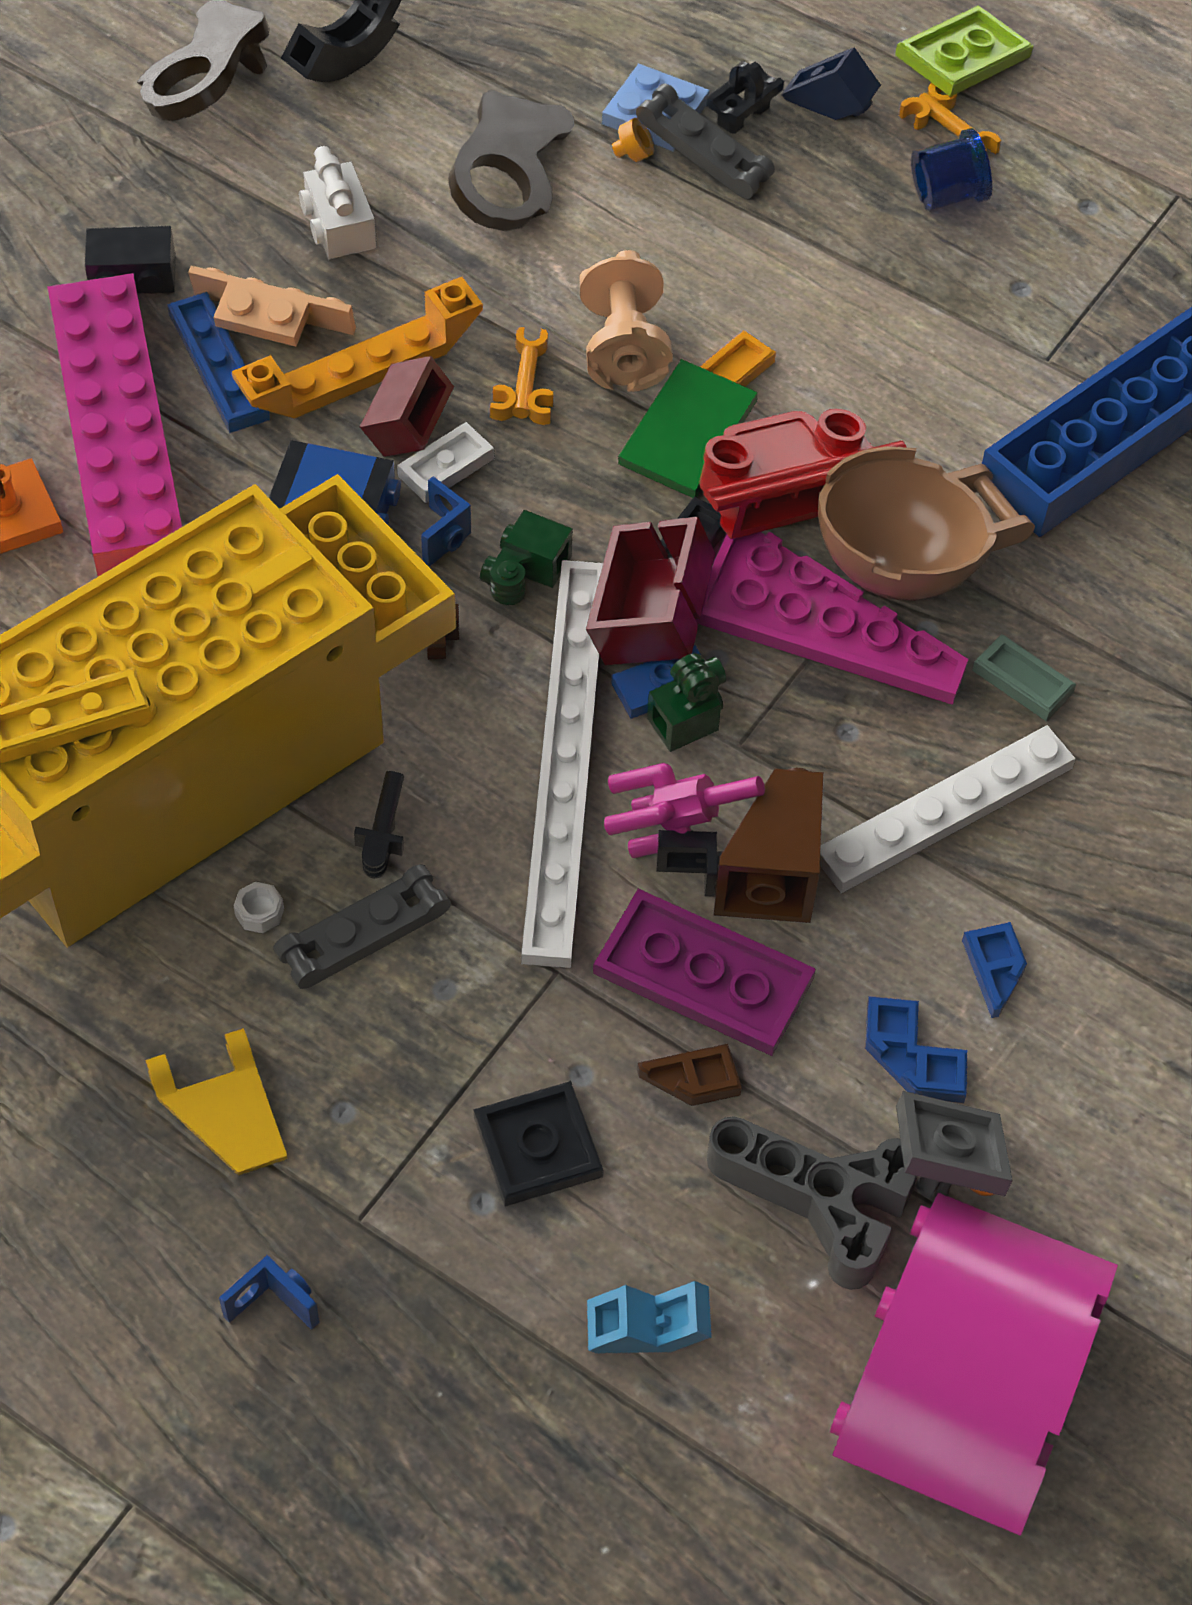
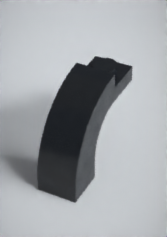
M354 0L347 12L330 25L312 27L298 23L281 59L308 80L333 82L344 79L369 64L391 40L401 24L393 17L402 0Z

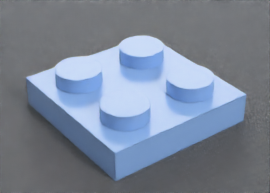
M638 63L602 112V124L618 130L621 124L637 118L636 109L645 100H651L652 93L661 84L672 86L676 90L679 99L699 114L706 106L709 90ZM662 112L663 115H665L667 118H671L666 113ZM648 129L655 145L671 151L675 150L674 147Z

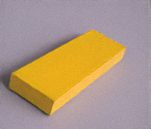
M135 667L0 708V764L151 718L150 706Z

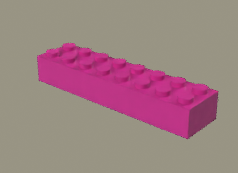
M133 274L47 287L91 547L98 577L182 527Z

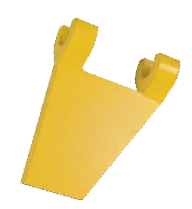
M244 1028L224 1034L227 1043L226 1048L234 1071L181 1089H177L165 1054L145 1060L157 1100L238 1176L288 1159Z

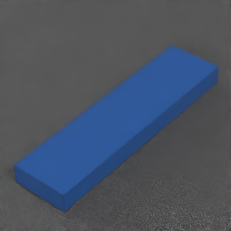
M208 292L167 304L169 316L228 432L232 433L270 420L269 411L251 406L232 378L231 371L245 366V363L227 329L216 327L213 317L217 309Z

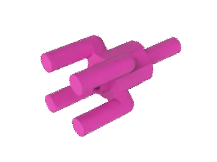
M666 763L613 774L608 777V786L613 794L654 785L655 790L652 795L633 799L631 803L632 811L606 816L604 827L608 835L660 824L665 830L686 833L691 831L690 826L711 822L713 817H718L719 805L764 795V782L760 776L714 786V783L706 774L676 780L672 767ZM658 834L631 839L628 842V851L632 858L657 854Z

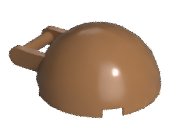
M887 446L862 450L844 458L827 473L826 483L822 491L819 492L818 519L821 534L833 561L854 583L866 591L889 599L916 601L935 597L957 588L983 565L992 551L1025 541L1031 536L1035 528L1032 521L1026 515L1018 514L991 481L993 474L986 465L977 464L946 473L939 464L915 458L917 448ZM976 492L1000 519V522L993 523L991 515L982 500L975 494Z

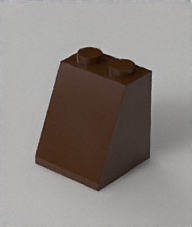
M803 768L773 770L764 785V795L758 796L720 856L714 916L811 923L820 873L824 772H812Z

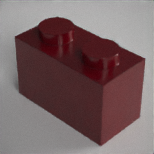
M431 356L391 364L360 428L383 457L424 450L453 391L454 385Z

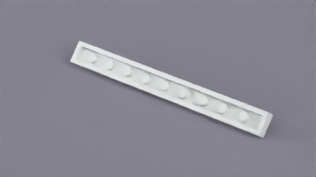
M562 560L522 945L521 964L571 968L599 653L586 631V626L603 563Z

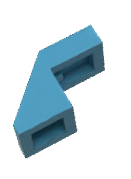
M693 1281L653 1296L624 1285L588 1299V1351L594 1353L673 1352L711 1338L709 1286Z

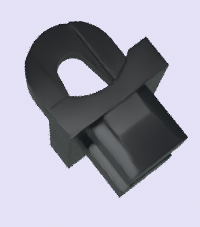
M741 61L730 70L729 81L707 96L706 106L717 113V124L731 134H735L744 127V120L751 114H762L770 107L771 99L784 90L785 81L781 78L771 77L755 61L752 64ZM742 91H744V98L738 95Z

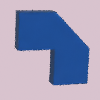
M869 996L865 1049L907 1092L948 1102L964 1103L967 1095L968 1050L917 1045L919 1001Z

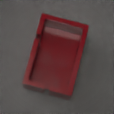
M698 517L659 521L658 529L673 558L668 557L651 522L613 526L586 626V631L605 665L674 660L692 654L698 630V624L695 619H700L715 558L713 547Z

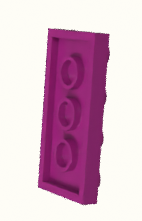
M639 888L593 964V974L770 1056H773L814 980L816 972L814 967Z

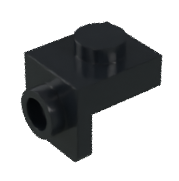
M659 830L656 872L704 873V896L714 897L719 860L723 852L717 851V832L691 830L686 833H678L674 830Z

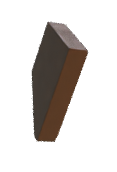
M728 1044L639 1062L637 1065L639 1078L690 1106L741 1095L742 1087Z

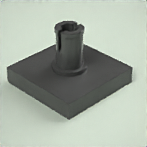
M903 1091L896 1105L905 1173L920 1176L916 1183L917 1190L923 1196L931 1199L937 1186L938 1190L935 1198L938 1193L948 1196L950 1187L954 1184L1006 1196L1013 1180L1000 1114Z

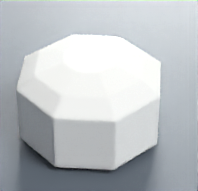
M253 882L238 891L234 903L235 916L244 930L264 933L280 924L284 911L283 898L274 885Z

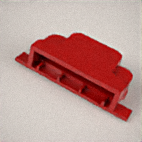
M845 409L826 410L820 415L818 421L806 412L791 411L729 426L725 429L722 436L710 439L704 451V464L699 485L704 492L703 495L715 511L721 514V527L730 539H735L818 517L819 492L822 491L826 483L827 473L844 458L872 448L884 446L907 447L902 440L873 447L865 437L866 425L857 414Z

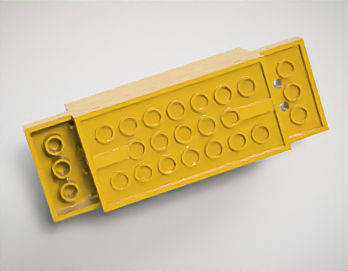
M337 474L280 509L254 484L0 635V708L135 667L149 703L152 717L0 764V919L29 901L68 948L383 744L379 677L456 629L455 593Z

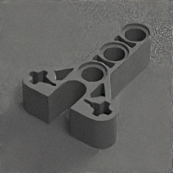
M725 1117L717 1121L712 1127L709 1137L707 1164L715 1176L809 1220L829 1256L828 1271L836 1284L842 1288L852 1290L860 1289L871 1281L886 1250L892 1227L861 1214L854 1206L860 1204L871 1205L901 1218L913 1192L917 1176L905 1173L900 1138L888 1139L882 1142L876 1150L830 1158L738 1117ZM724 1144H734L743 1151L738 1154H729L720 1147ZM771 1165H780L788 1169L790 1173L779 1176L771 1173L767 1168ZM892 1167L899 1169L897 1173L893 1174L891 1181L886 1183ZM821 1186L830 1187L838 1195L835 1197H824L817 1193L815 1188ZM862 1243V1249L856 1261L848 1259L852 1253L856 1252L859 1244Z

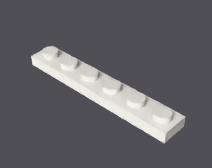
M1046 725L822 844L820 867L840 893H843L1071 770L1076 758L1049 726Z

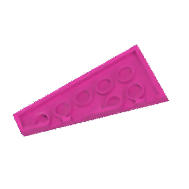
M770 531L766 535L758 532L735 539H730L726 534L712 566L700 619H695L697 624L953 705L967 668L968 658L924 630L914 631L897 620L898 614L885 605L881 609L863 598L864 592L809 556L799 557L782 546L783 540Z

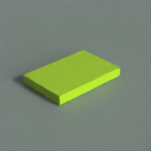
M978 5L898 43L895 56L951 97L1030 58L1034 45Z

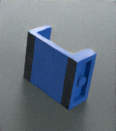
M294 440L290 441L269 495V499L279 509L338 474L389 525V515L387 514L389 506L397 505L401 490V481L395 479L394 460Z

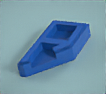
M1011 922L964 932L962 939L991 1018L999 1017L1027 965Z

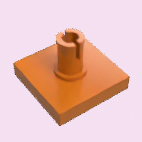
M32 458L8 466L0 464V554L64 533L61 520Z

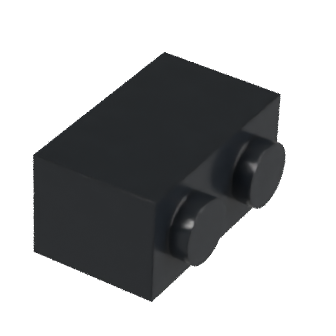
M171 226L86 228L85 271L87 280L133 274L137 294L175 292L176 254Z

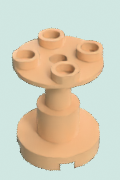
M624 250L619 252L616 257L600 261L591 268L582 271L579 281L580 298L583 304L593 313L608 317L604 328L596 332L586 346L588 374L595 383L603 388L614 390L613 384L627 385V392L644 390L661 382L669 372L668 365L673 361L671 340L667 333L660 327L647 323L646 317L642 314L654 307L662 296L664 287L663 276L654 264L641 259L639 253L632 250Z

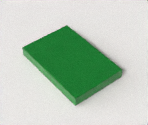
M681 359L618 455V465L691 498L697 497L702 490L699 480L704 464L703 456L707 442L716 436H722L727 427L744 423L757 402L758 392Z

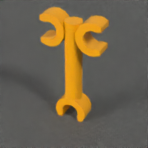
M930 83L927 93L924 92L919 97L907 98L901 103L900 118L903 119L910 114H916L913 128L919 130L926 127L929 116L970 146L969 155L975 162L980 164L985 162L987 152L985 148L994 154L999 152L1001 139L997 134L990 131L978 132L950 111L956 105L957 94L951 97L949 95H940L942 90L933 83Z
M524 327L517 329L516 349L521 354L516 390L514 391L506 385L493 386V401L504 403L490 404L491 419L504 421L513 416L520 419L529 417L536 424H550L551 408H542L540 406L553 407L554 391L549 389L533 391L537 359L547 351L548 333L546 329H541L540 337L535 341L525 339Z

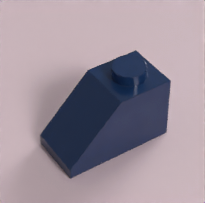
M853 47L799 70L781 95L788 102L833 120H838L851 114L853 117H857L866 112L872 106L873 101L871 99L881 84L856 48Z

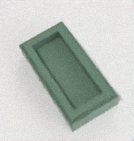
M1003 634L975 660L972 670L1045 721L1074 693L1076 686L1070 679Z

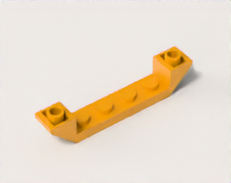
M461 276L425 291V316L285 374L270 355L231 371L232 378L251 406L295 419L382 382L391 364L428 356L435 360L447 355L482 312L483 303Z

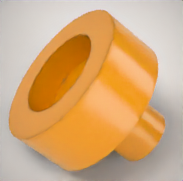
M633 118L619 126L618 133L620 139L612 143L613 152L618 158L627 154L634 162H640L654 154V143L651 134L638 118Z

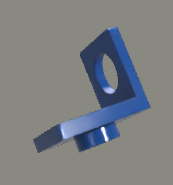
M434 476L428 480L429 507L442 518L421 534L422 560L428 566H431L448 551H455L461 546L465 538L471 534V505ZM440 495L450 503L453 508L451 511L444 506Z
M268 1255L219 1297L223 1317L229 1323L268 1288L311 1330L320 1323L317 1304L309 1296L312 1291L306 1281L293 1269L285 1272ZM250 1285H252V1286L250 1287V1289L247 1291V1293H246L244 1296H242L240 1299L237 1300V1298L239 1297V1295H240L247 1287H249Z

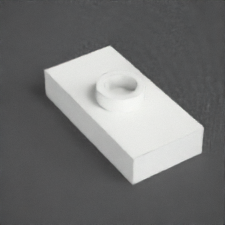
M465 422L425 447L424 450H420L398 464V477L427 503L429 501L428 480L432 476L450 488L494 460V447Z

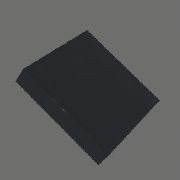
M571 1081L473 1109L474 1120L504 1207L603 1177V1167Z

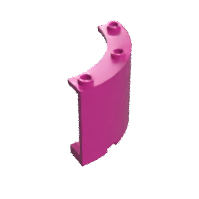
M938 1193L931 1209L923 1205L919 1208L910 1235L918 1239L897 1289L886 1286L875 1314L876 1318L884 1322L851 1405L841 1401L830 1428V1433L839 1436L832 1456L1021 1536L1045 1475V1467L1054 1446L1045 1442L1048 1432L1060 1435L1100 1323L1099 1317L1108 1299L1118 1265Z

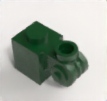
M523 510L514 525L510 523L505 528L500 541V548L502 550L497 558L493 556L486 558L481 568L480 581L490 586L491 595L494 600L503 605H515L524 599L525 578L553 588L561 575L562 560L569 561L572 557L573 528Z
M693 653L681 658L670 670V675L674 681L649 691L647 719L669 752L719 731L723 700L718 687L726 682V673L721 662L716 657L704 659L702 655Z

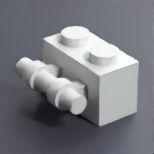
M318 147L314 152L316 170L303 172L305 190L299 191L304 215L312 216L310 226L315 244H323L328 260L376 249L375 219L352 162L340 164L338 158L331 154L328 147Z

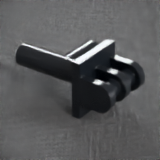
M386 771L372 830L355 826V846L363 848V871L369 878L377 879L385 874L390 854L403 855L404 837L391 834L395 829V814L404 781V775L399 772Z

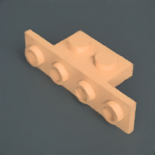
M191 265L188 271L194 294L198 295L208 292L211 300L219 302L213 317L216 327L295 347L298 344L305 324L353 336L356 331L352 305L346 304L340 299L333 297L324 299L308 295L297 288L289 287L284 289L268 285L257 278L249 277L244 279L228 275L217 268L204 269Z

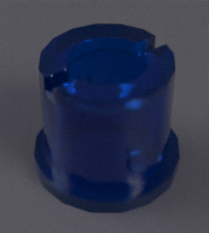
M974 128L961 130L959 138L912 152L911 170L914 185L921 203L924 202L926 210H934L971 198H975L978 202L990 200L993 188L991 167L985 146Z

